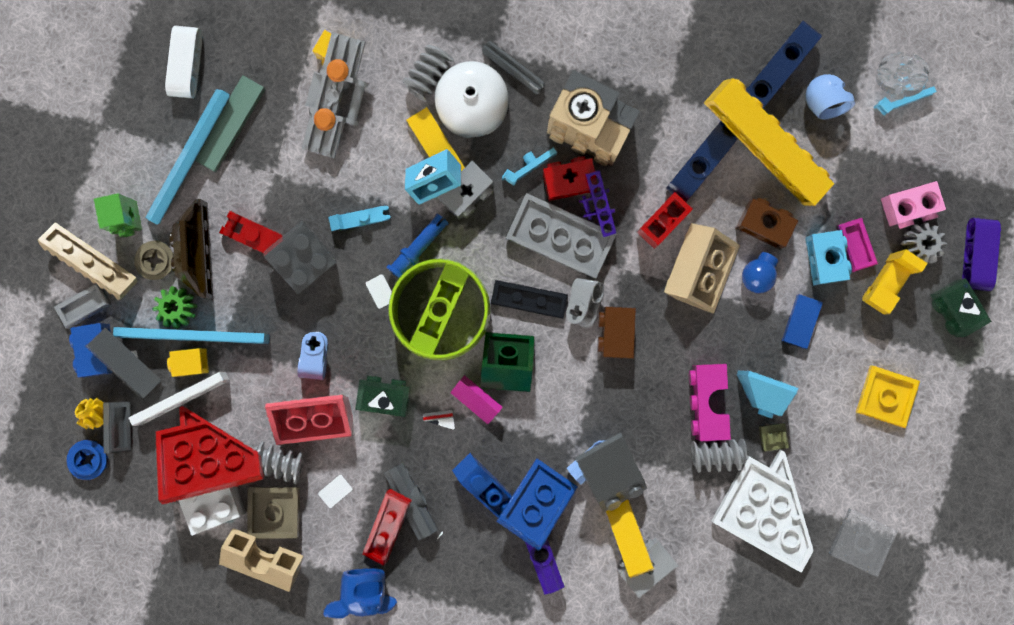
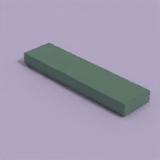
M242 75L195 159L196 162L214 172L218 171L266 90L263 86Z

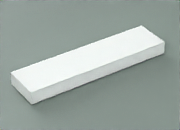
M219 372L129 417L132 426L143 425L229 382V378L226 372Z

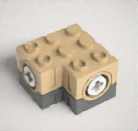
M573 70L550 114L547 134L556 143L563 144L565 142L572 146L571 149L581 155L587 153L594 157L593 160L603 166H607V164L612 166L640 111L617 100L619 92Z

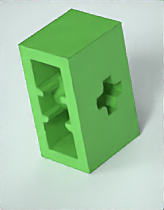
M119 193L94 198L100 229L109 231L110 234H118L119 237H130L135 235L134 231L142 230L137 201Z

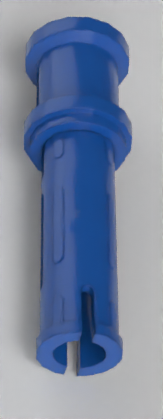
M437 213L408 248H402L400 256L392 265L388 264L386 268L397 278H400L409 268L419 263L420 260L418 258L449 223L444 219L436 226L443 218Z

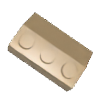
M691 223L679 255L676 258L670 278L667 281L664 293L679 301L714 314L740 245L715 228Z

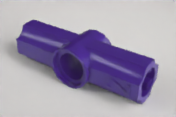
M546 539L542 546L549 553L544 561L537 560L534 557L536 549L525 542L544 595L564 588L565 585L548 539Z

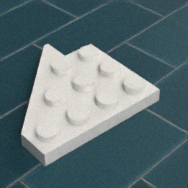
M779 450L770 467L747 456L746 463L742 464L741 471H738L711 521L802 573L814 550L784 451Z

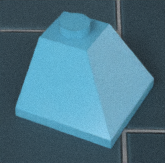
M738 371L737 377L751 406L759 409V415L771 419L773 415H783L798 391L797 387L751 371Z

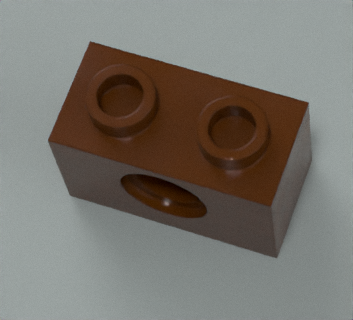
M753 198L747 203L736 229L779 250L785 248L799 220L793 218V214L787 210H776L770 207L771 203L762 198H757V200ZM764 216H767L772 220L773 224L771 228H767L764 226Z

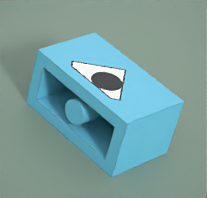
M448 149L406 168L405 190L419 205L461 186V164Z

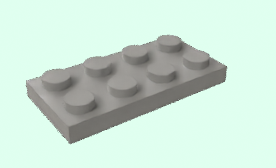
M526 193L506 239L596 280L616 234L602 237L600 226ZM604 228V230H605L606 233L611 232V231H609V230H607V229Z

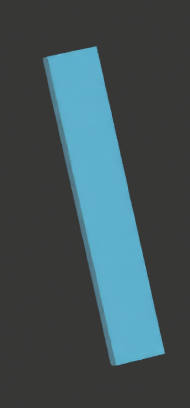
M215 90L145 217L149 221L157 225L160 224L230 98V94L223 90Z
M114 327L113 335L118 338L268 344L270 334L123 327Z

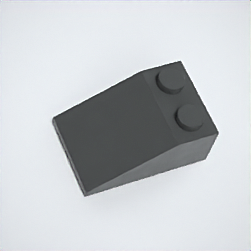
M621 433L575 457L603 513L607 510H615L622 502L629 498H636L644 490L648 489Z

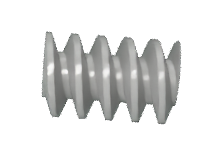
M427 45L425 47L426 53L419 55L421 62L416 61L414 63L416 70L410 69L408 71L410 78L405 77L403 79L406 88L424 102L427 100L423 93H433L428 86H437L438 84L434 77H442V73L439 71L440 68L444 70L449 69L445 61L454 62V59L448 53L432 45Z
M731 439L728 444L725 440H720L718 445L715 441H709L707 446L705 441H700L697 447L695 441H692L691 454L693 465L698 473H701L702 465L706 466L708 472H711L712 465H715L717 471L721 472L723 464L726 465L728 471H731L733 464L736 465L738 471H741L742 464H745L747 460L746 443L744 439H740L738 444L736 440Z
M261 441L254 450L261 455L262 468L265 475L269 477L274 473L275 479H280L284 475L285 482H290L293 478L294 484L297 485L304 468L303 453L300 452L296 458H293V450L284 455V447H280L276 453L274 452V444H271L265 450V442Z

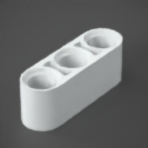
M173 26L165 82L166 94L168 96L195 98L202 47V31L200 28Z

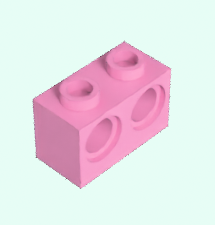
M937 181L891 194L881 199L889 227L898 225L899 229L914 225L913 220L922 218L923 222L938 218L937 213L946 210ZM923 198L929 203L928 209L922 204ZM899 204L905 208L904 216L898 211Z

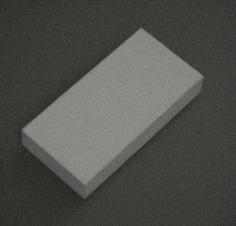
M96 283L54 308L64 327L69 329L112 304L104 289H101Z

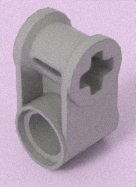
M577 278L573 282L570 301L566 310V317L569 322L579 324L584 328H590L596 323L601 300L604 296V285L602 282Z

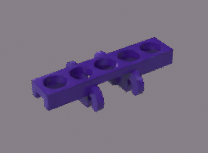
M600 171L585 174L591 197L586 198L585 195L582 196L583 199L579 200V203L583 202L586 211L583 217L591 219L592 215H596L602 237L617 234L611 213L615 212V209H610L606 193L610 192L609 188L604 189ZM592 175H597L598 184L593 185L591 183L590 177ZM600 187V191L594 192V189ZM600 199L606 202V206L603 209L597 207V201ZM593 200L596 211L591 212L588 201ZM607 215L608 220L602 221L601 216ZM610 223L612 230L609 233H606L604 230V225Z

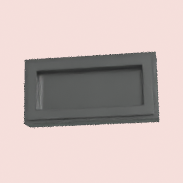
M130 402L103 403L104 453L131 451Z

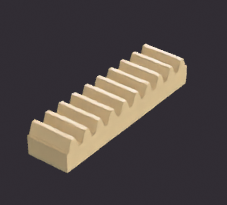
M54 223L38 239L39 245L45 251L48 250L52 256H57L61 262L64 261L69 267L72 266L77 273H82L92 283H97L101 289H106L117 300H121L137 283V277L57 223Z

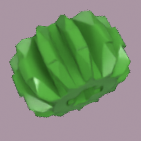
M171 286L169 292L164 289L161 290L162 298H154V301L159 303V305L153 307L152 310L160 312L155 319L157 321L163 320L164 327L172 325L173 328L179 329L181 324L187 326L189 324L187 317H195V314L190 312V310L197 308V304L189 303L193 300L194 296L192 294L186 295L187 290L185 288L178 290L177 287ZM172 304H175V306H178V310H177V311H174V309H171Z

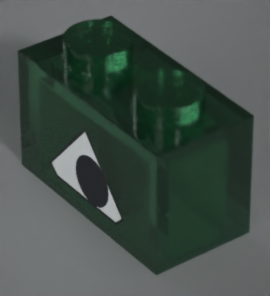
M966 278L955 280L930 295L933 299L932 305L939 314H942L946 321V329L955 337H967L992 322Z
M367 375L366 380H359L355 410L401 417L407 416L412 386H406V381L391 379V383L381 382L382 377Z

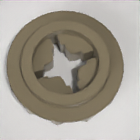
M146 242L138 248L135 254L134 263L136 270L146 279H163L171 273V258L174 257V253L163 242ZM155 254H157V258L164 261L161 264H156V267L150 261H146V259L154 258Z

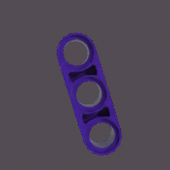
M971 218L967 223L962 286L965 289L992 291L995 287L1001 225L998 220Z

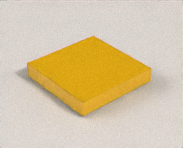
M870 365L856 413L906 428L920 381Z

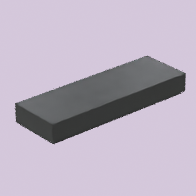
M106 328L99 332L85 346L141 399L161 381Z

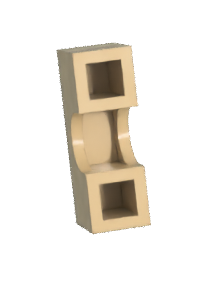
M233 528L221 547L219 564L290 592L300 572L303 555L279 547L276 554L266 553L256 545V537Z

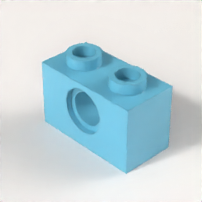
M842 230L812 234L805 237L813 286L850 280L852 268L850 261L846 258L845 250H847L848 244L846 237L842 234ZM827 252L832 253L834 256L832 264L826 261L825 255Z

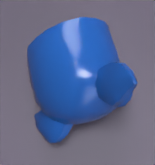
M373 568L353 569L343 572L340 600L329 603L325 607L323 614L325 617L335 619L344 618L349 614L361 617L377 613L385 614L394 608L397 600L389 595H385V572L383 570Z

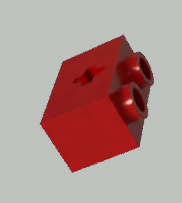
M585 156L571 159V163L562 165L561 162L547 164V168L543 169V178L548 201L590 193L585 174L595 172L592 158L586 159ZM567 173H570L571 176H576L573 183H569L568 179H564ZM592 175L590 177L591 183L593 185L598 184L596 175Z
M674 192L637 233L655 249L693 209Z

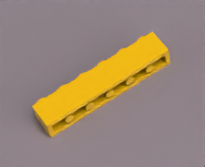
M738 79L724 80L704 102L804 206H815L835 184L829 178V173L813 162V156L796 144V138L779 126L780 122L777 118L768 115L763 109V104L757 98L751 97L746 92V86Z

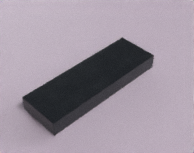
M495 280L490 304L563 319L568 294Z

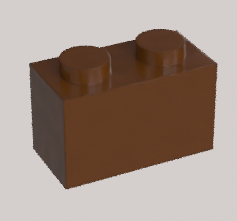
M604 307L603 312H599L598 327L603 328L602 337H598L597 352H601V357L634 358L636 308Z

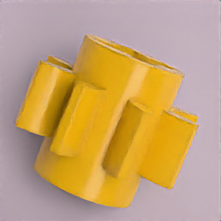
M98 398L81 401L75 409L76 418L79 419L77 424L85 429H94V427L99 428L102 426L104 402Z

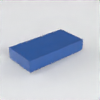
M798 294L782 342L808 349L823 302Z

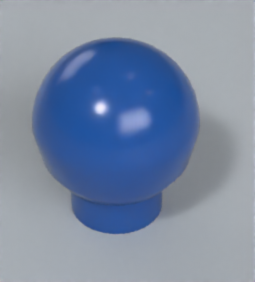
M761 252L757 259L749 262L742 271L744 286L754 293H765L772 289L777 279L775 268L779 262L778 259L769 253Z

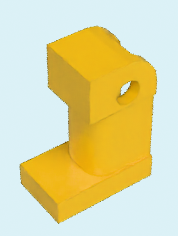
M907 249L890 254L881 272L863 295L862 301L884 315L890 314L900 300L897 295L909 276L922 272L928 263Z

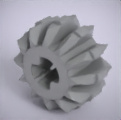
M922 223L920 226L917 224L913 225L911 231L903 234L907 240L902 241L901 245L907 246L908 251L926 263L932 264L937 262V257L945 254L941 248L946 247L947 243L941 242V238L945 236V233L937 234L938 226L930 227L929 223ZM922 240H923V243L926 242L927 247H926V245L922 246V243H921Z

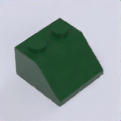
M485 332L481 388L531 392L535 336Z

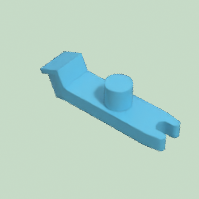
M911 85L900 89L902 99L890 102L884 97L874 108H877L885 116L891 110L933 95L937 91L935 86L914 94Z
M552 148L537 159L532 151L522 157L527 165L515 173L507 169L502 176V180H506L514 186L518 180L556 156L557 151L555 148Z
M379 206L330 216L328 218L331 231L347 230L389 220L391 218L390 215H383V212L389 210V207Z

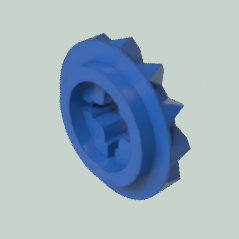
M82 440L70 448L67 454V466L76 478L91 480L100 476L103 470L107 468L108 456L104 453V447L98 444L97 441ZM84 453L87 456L95 454L91 460L92 466L91 464L81 465L86 459Z

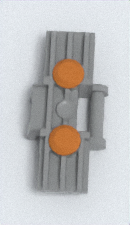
M334 32L331 33L323 68L320 69V73L314 72L305 105L311 107L309 111L311 114L302 149L335 159L344 123L358 126L359 121H356L365 87L368 88L369 85L367 82L356 79L366 42ZM350 83L356 85L346 118L342 116L343 111L339 106L344 89L348 90Z

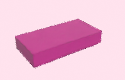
M862 218L836 226L837 230H842L843 236L847 239L848 247L845 252L847 259L851 263L852 272L878 264Z
M465 375L450 392L487 424L503 408Z

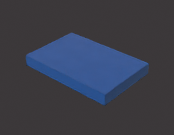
M536 459L496 522L535 549L540 550L578 486L539 459Z

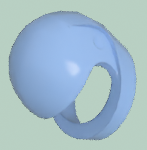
M830 74L820 75L813 79L807 87L805 94L808 107L819 119L823 120L835 118L848 112L854 107L855 101L853 94L843 89L845 83L837 76ZM845 102L843 105L832 109L829 108L835 104Z

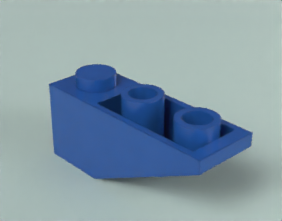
M469 453L452 471L460 484L499 518L512 495Z

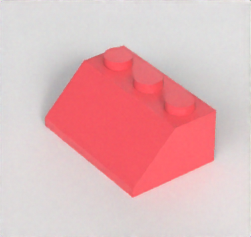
M345 395L265 404L276 445L352 436L353 414L349 397Z

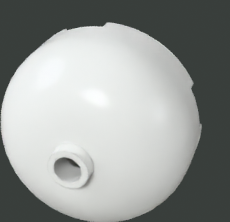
M462 62L448 69L440 78L435 90V107L439 119L449 131L464 138L480 137L492 133L503 122L508 110V91L503 78L492 67L481 62Z

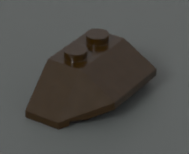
M195 199L172 225V233L169 236L170 245L174 250V257L171 258V268L175 272V276L200 298L213 300L208 203L202 199Z

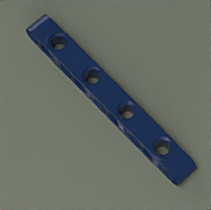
M802 21L746 89V92L751 97L757 98L764 108L820 40L822 35L805 21ZM785 52L792 53L794 60L788 59ZM754 89L762 90L764 98L757 97ZM722 121L718 123L666 187L670 193L673 194L675 192L685 202L689 200L738 140L734 134L733 136H728L724 133L723 127L726 125ZM692 164H700L703 168V173H695L692 169Z

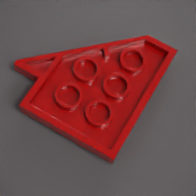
M184 406L179 407L180 426L156 431L158 501L162 505L264 479L262 458L259 452Z

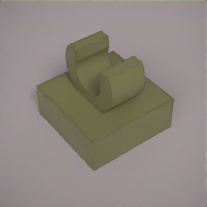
M785 423L759 426L762 451L789 448Z

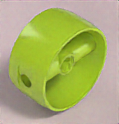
M430 259L409 268L393 287L388 307L391 327L402 345L412 353L431 360L454 359L472 350L483 338L489 325L491 313L488 293L481 279L467 266L449 259ZM444 267L413 338L409 342L403 334L398 321V302L401 293L407 283L419 273L431 268ZM468 277H470L478 285L484 298L485 312L481 328L475 338L462 349L450 354L434 355ZM438 303H443L447 307V312L442 317L435 316L433 311Z

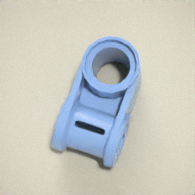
M310 332L303 337L297 371L299 378L324 380L327 366L328 339L323 333ZM316 336V341L320 342V346L314 350V345L310 344V340L315 339Z

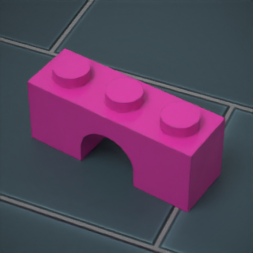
M727 364L692 365V370H689L688 374L689 384L693 385L694 395H690V408L695 411V420L691 421L692 435H696V440L699 441L731 440L729 414L714 413L708 403L709 397L714 391L728 389Z

